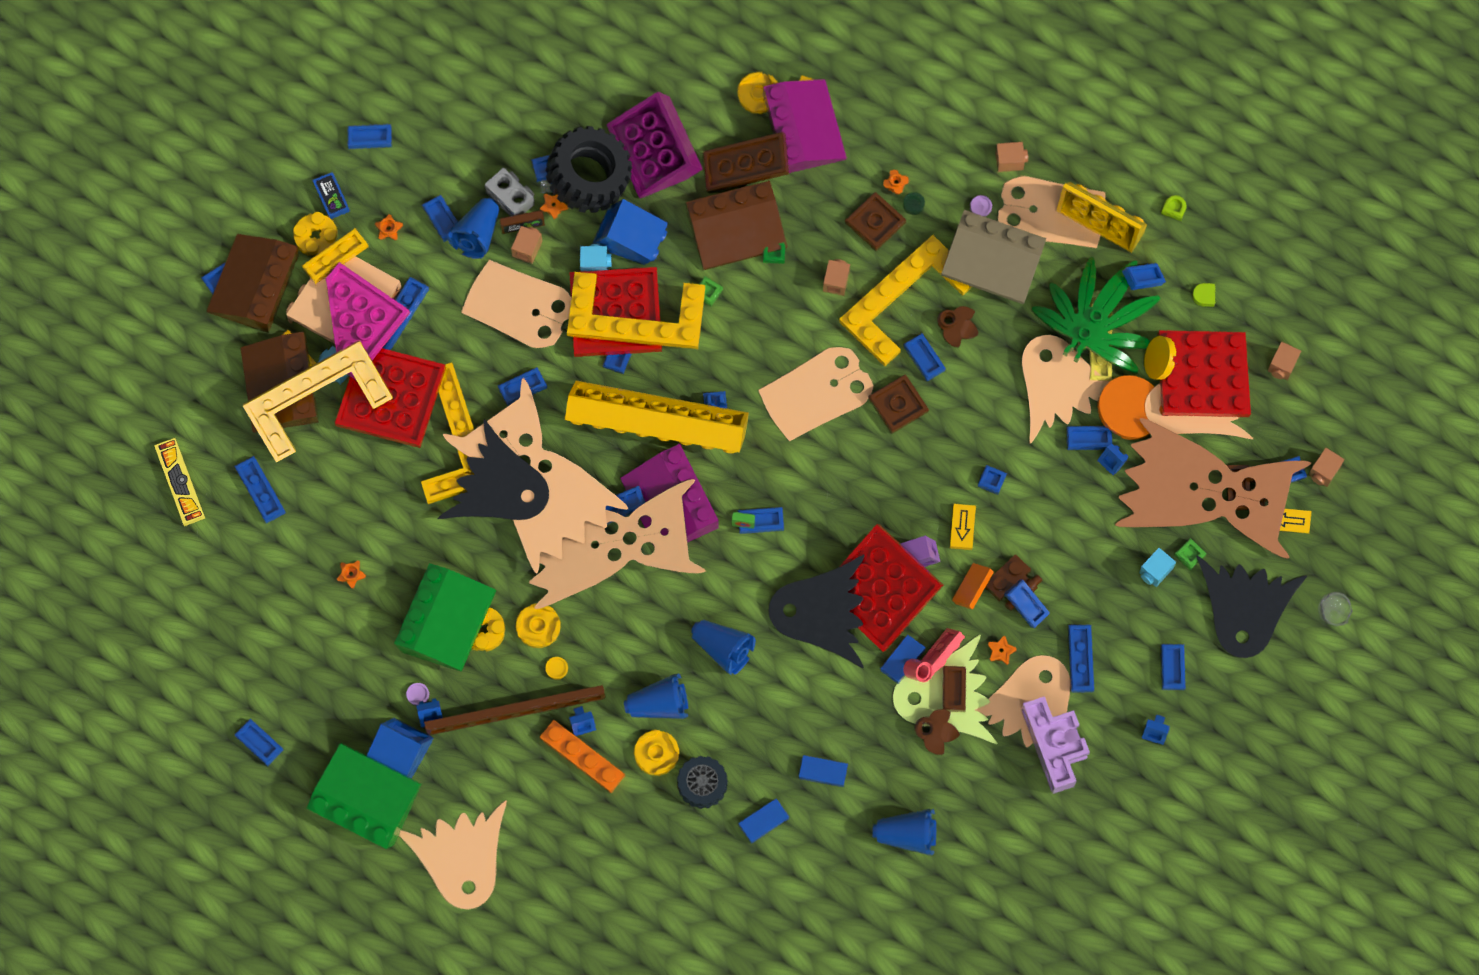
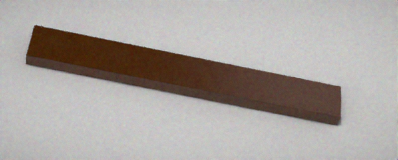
M603 685L424 723L427 734L434 735L603 700L605 692Z

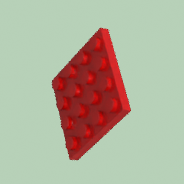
M657 267L582 272L597 274L592 315L660 322ZM570 272L571 298L575 272ZM573 337L574 357L662 352V345Z
M1159 330L1158 336L1171 338L1176 348V356H1173L1172 361L1175 362L1174 368L1168 377L1160 380L1162 416L1250 417L1246 332Z
M382 348L372 362L392 394L393 399L373 409L357 380L350 376L335 425L421 448L446 365Z
M876 524L840 567L865 554L860 566L849 578L858 579L859 582L848 591V593L859 595L864 599L849 612L856 615L863 622V625L858 627V629L884 652L943 587V584L880 524Z

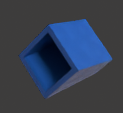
M622 199L607 209L592 244L607 246V252L645 265L654 261L658 256L659 250L657 248L659 243L666 237L667 231L665 229L668 223Z
M393 718L380 725L367 756L412 778L434 738Z

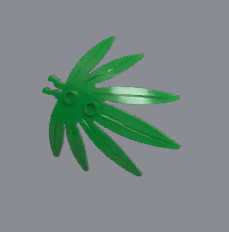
M1090 257L1082 273L1079 285L1078 314L1074 313L1066 293L1055 283L1049 284L1053 302L1063 318L1055 311L1041 306H1033L1031 311L1049 327L1072 339L1071 345H1068L1064 350V356L1067 357L1068 353L1074 351L1075 347L1078 346L1076 356L1074 357V362L1078 363L1081 353L1088 348L1104 360L1130 372L1138 373L1139 368L1133 360L1122 351L1113 347L1145 349L1148 347L1150 340L1132 333H1108V331L1121 327L1140 317L1160 301V296L1145 297L1124 306L1108 318L1129 287L1122 271L1127 267L1137 266L1138 262L1136 260L1120 269L1107 282L1093 306L1090 307L1096 281L1094 257Z

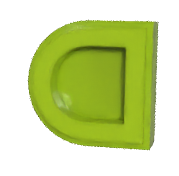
M1177 195L1170 196L1165 201L1161 214L1182 221L1186 210L1185 200Z
M1202 283L1197 285L1192 295L1194 302L1199 306L1214 307L1215 284Z

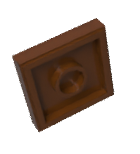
M876 192L845 220V224L875 251L906 223V219Z
M906 374L868 396L869 401L891 434L929 412L928 407Z

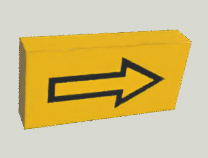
M953 505L951 549L972 550L976 506Z
M1285 509L1280 531L1309 533L1311 511Z

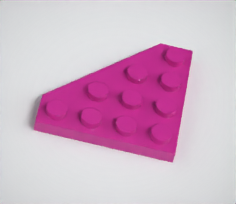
M339 262L326 278L336 352L360 340L369 357L373 360L407 318L410 311ZM352 372L347 373L349 376L355 379Z

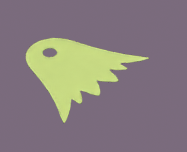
M981 635L952 653L944 665L966 667V711L951 712L948 722L954 725L958 732L973 735L997 744L994 737L979 723L987 721L988 718L982 713L975 711V709L990 703L988 698L974 692L985 681L986 676L969 673L979 662V660L969 661L980 640ZM943 667L936 671L927 682L916 681L904 676L900 683H897L893 693V703L898 714L905 720L916 724L920 718L929 717L933 711L943 709ZM912 692H917L921 696V702L917 705H912L908 701V695Z

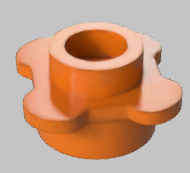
M891 170L890 176L884 180L883 185L891 192L901 194L904 185L909 183V178L902 176L897 170Z

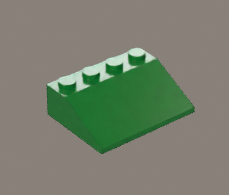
M429 563L394 645L404 654L462 672L496 590L455 571Z
M341 743L316 785L306 809L388 849L395 845L422 783Z

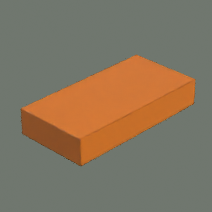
M973 563L952 601L957 605L973 610L994 573L992 569Z

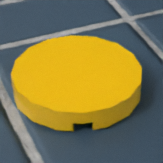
M762 72L748 74L741 80L738 87L740 104L744 109L752 113H766L767 107L763 97V87L778 82L773 76L762 74Z
M1157 336L1150 341L1144 356V367L1148 377L1162 380L1172 372L1175 362L1172 361L1173 356H1176V348L1171 338Z
M535 603L524 608L519 613L516 619V630L518 637L524 644L532 648H543L556 641L560 634L561 623L558 614L552 607L545 606L540 609H534L537 605Z
M652 730L639 737L634 748V757L636 764L643 772L649 775L660 776L667 774L675 767L679 759V748L677 741L671 734L660 730Z

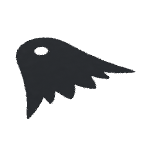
M484 419V432L488 446L478 444L484 458H467V463L475 475L461 477L456 482L468 492L453 497L454 500L461 503L450 508L437 519L494 517L526 520L542 512L548 503L549 488L543 476L513 452ZM531 490L534 493V499L528 503L524 502L521 499L523 491Z
M865 554L832 571L796 581L780 588L773 595L769 604V617L774 627L787 637L831 651L864 668L860 658L849 645V643H858V640L847 630L863 625V622L849 611L857 607L864 598L848 593V591L859 582L858 579L849 578L858 569ZM793 604L796 607L797 612L793 617H787L784 614L783 609L785 605Z
M1196 556L1208 587L1216 634L1220 644L1228 653L1239 658H1249L1259 654L1268 645L1284 609L1307 575L1289 581L1282 586V576H1280L1268 585L1265 569L1258 571L1250 580L1243 566L1238 564L1232 578H1230L1229 573L1222 565L1218 574L1205 560ZM1242 630L1249 634V640L1244 644L1239 643L1236 639V634Z

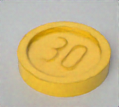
M561 657L549 659L545 666L546 673L555 680L564 678L568 672L567 662Z

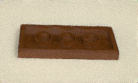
M783 132L703 151L706 190L708 193L789 174L786 135Z

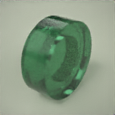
M911 192L905 196L903 208L908 214L918 215L924 210L925 199L920 193Z

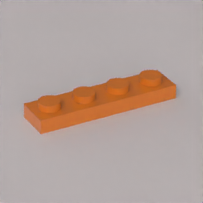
M555 720L551 722L540 736L544 743L610 793L614 791L625 777L622 771Z

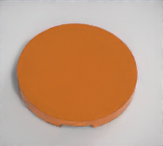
M1131 375L1120 376L1110 381L1104 387L1098 399V414L1103 425L1113 433L1121 436L1122 439L1139 440L1151 435L1141 423L1140 418L1148 420L1145 413V401L1154 386L1141 377ZM1161 405L1160 408H1159V411H1160L1161 414H1162V405Z

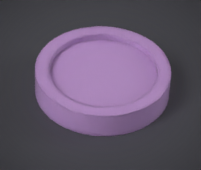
M976 196L971 201V212L984 217L989 215L992 210L991 200L986 196Z
M414 683L407 689L406 696L408 701L416 706L419 705L420 701L424 703L428 701L429 690L422 683Z

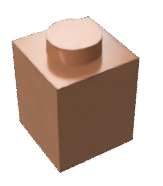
M1023 142L996 145L995 154L998 172L1024 170V164L1028 162V151L1023 149Z
M521 226L511 248L512 257L533 264L543 242L542 234L533 227L525 228Z
M840 259L829 260L823 283V292L845 295L850 264Z
M1281 342L1268 372L1277 379L1288 380L1301 350Z
M1325 448L1312 467L1309 476L1312 477L1311 479L1316 484L1328 487L1345 459Z

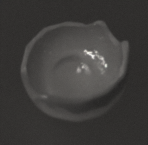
M1333 591L1325 594L1318 605L1319 617L1331 626L1338 627L1347 624L1353 612L1350 600L1343 593Z

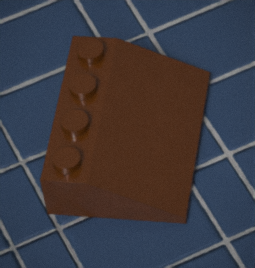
M770 181L686 202V213L703 270L761 256L766 247H768V253L780 250L781 245L777 244L783 242L785 249H787Z
M237 234L207 308V313L269 333L298 260V246L276 239Z
M304 332L280 335L241 347L248 401L310 367L307 340ZM314 392L275 413L283 428L319 423ZM251 421L252 432H258L253 422Z

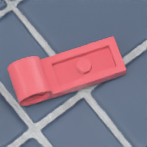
M947 628L921 661L909 659L905 663L903 668L905 676L920 682L929 681L935 672L945 665L946 660L953 651L958 649L965 636L960 631Z

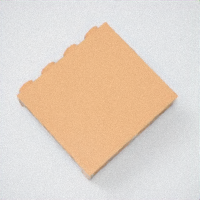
M356 256L344 264V266L394 300L402 289L399 280ZM327 277L317 284L310 278L307 284H303L299 289L296 301L289 304L286 310L288 321L291 324L294 321L335 344L326 283Z

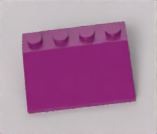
M825 79L785 81L763 87V97L773 134L783 132L786 135L789 173L847 160Z
M656 92L606 124L609 132L616 136L615 139L617 141H622L625 145L624 151L628 150L631 156L628 160L632 162L631 181L639 198L683 182L703 170L670 96Z
M680 444L657 454L620 478L626 491L640 486L646 502L682 482L695 479L691 487L682 495L687 543L719 528V520ZM647 515L640 517L644 528H648L652 523L651 518ZM662 528L660 533L661 535L666 536L669 533V530L667 528Z

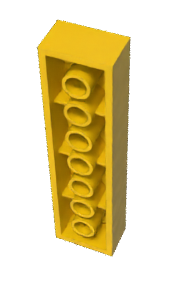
M575 381L568 395L565 420L575 425L589 424L597 429L610 428L618 433L632 432L640 437L653 436L661 441L674 440L679 441L683 445L696 444L701 445L704 449L717 448L723 449L726 453H740L745 439L749 413Z

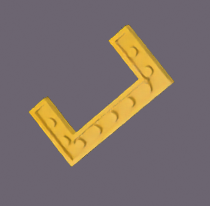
M934 235L927 239L839 319V322L884 366L891 362L901 352V349L872 320L931 267L939 274H942L949 250ZM944 277L962 296L972 288V286Z
M575 272L567 336L698 349L705 285L683 284L679 323L592 315L597 274Z
M360 340L243 404L245 411L276 462L295 453L296 449L275 413L347 373H353L373 409L393 399L392 394Z
M453 363L445 364L446 370L438 392L452 435L465 437L474 431ZM457 449L463 466L462 469L421 481L428 504L468 492L456 480L467 475H475L467 463L469 456Z

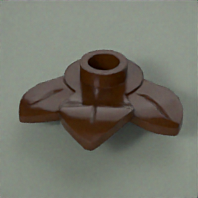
M960 306L954 311L944 310L939 314L937 323L943 330L945 341L951 346L959 348L962 339H972L978 336L976 326L970 321L975 313L973 309ZM949 318L952 320V323L946 324L944 320Z
M935 710L929 717H922L915 724V732L918 737L924 739L926 749L937 755L944 754V742L953 741L960 736L957 728L948 722L951 714L948 710ZM923 724L930 725L931 729L929 732L922 731Z

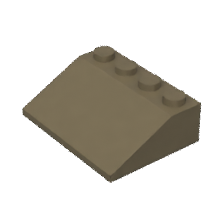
M964 210L941 276L1024 304L1046 238Z

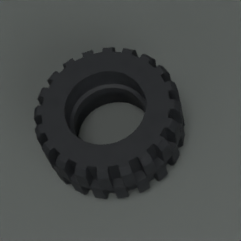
M586 126L585 129L577 127L574 128L573 132L567 131L563 137L558 139L546 164L547 183L551 184L550 190L553 194L557 193V199L561 203L564 201L568 204L567 207L571 209L576 207L579 209V212L585 213L586 210H590V213H596L599 209L602 211L609 209L610 205L615 204L619 200L631 179L632 162L628 161L631 157L628 150L624 151L623 149L625 145L621 140L617 141L614 134L610 133L609 135L602 128L595 130L593 126ZM577 157H588L597 161L605 170L607 179L601 182H589L582 179L574 171L571 160Z

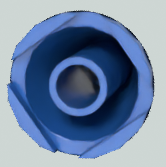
M491 198L481 199L450 229L447 238L455 250L459 247L464 251L463 255L473 259H481L487 254L499 213L496 201Z
M707 620L696 622L691 630L692 639L730 675L731 673L735 675L743 669L750 659L747 657L749 650L753 651L755 648L756 640L751 634Z
M679 673L673 674L627 695V700H624L626 713H630L631 717L687 718L688 714L684 713V710L688 709L687 694L684 684H679L678 682L681 675Z
M926 809L879 819L877 824L873 825V838H877L878 843L925 855H933L934 851L930 849L931 846H936L937 828L936 820H932L931 814H935L934 809Z

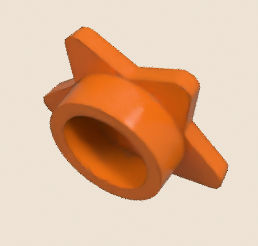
M544 194L545 203L540 208L541 211L547 212L553 219H556L558 214L568 210L567 205L557 199L558 195Z
M388 214L381 222L375 223V226L380 230L379 239L382 240L390 237L397 240V231L403 227V223L396 222L391 214Z
M360 561L349 564L342 562L340 564L342 571L337 580L339 582H347L351 588H354L357 580L366 577L360 571Z
M1005 636L998 642L988 643L989 648L992 650L990 661L998 660L1008 665L1009 655L1017 651L1016 647L1008 645Z

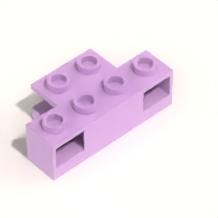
M1045 696L1023 703L1021 711L1052 794L1074 787L1076 779L1070 764L1087 759V755L1090 753L1085 738L1080 739L1077 727H1079V722L1074 710L1052 717Z

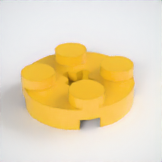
M320 212L303 217L294 227L296 246L306 255H317L337 240L338 232L335 223L328 216ZM313 231L321 232L319 234V239H316L315 237H313L312 239L310 238Z
M493 608L488 609L482 625H488L486 628L488 632L486 634L484 632L478 633L472 650L491 651L503 641L505 635L504 620Z

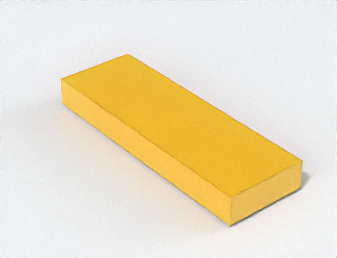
M354 228L303 264L302 268L312 281L317 284L327 277L339 262L344 265L369 246Z

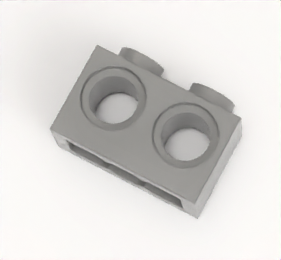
M503 168L485 183L486 193L509 216L524 214L534 206V193L528 186L523 187L519 183L518 177L512 171L508 172ZM503 183L509 185L507 188L504 189L499 188V185ZM516 198L524 199L521 203L514 202Z

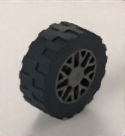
M698 756L697 758H691L690 761H686L683 764V767L679 770L677 784L679 794L683 797V800L692 807L695 806L698 809L711 808V806L717 805L724 798L728 780L724 767L719 764V761L713 760L708 756Z

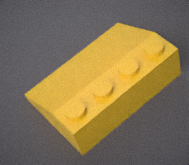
M1069 182L1063 185L1057 212L1125 250L1133 252L1147 226L1140 217L1129 215L1122 207L1111 205L1102 196L1093 195L1080 184L1075 185Z

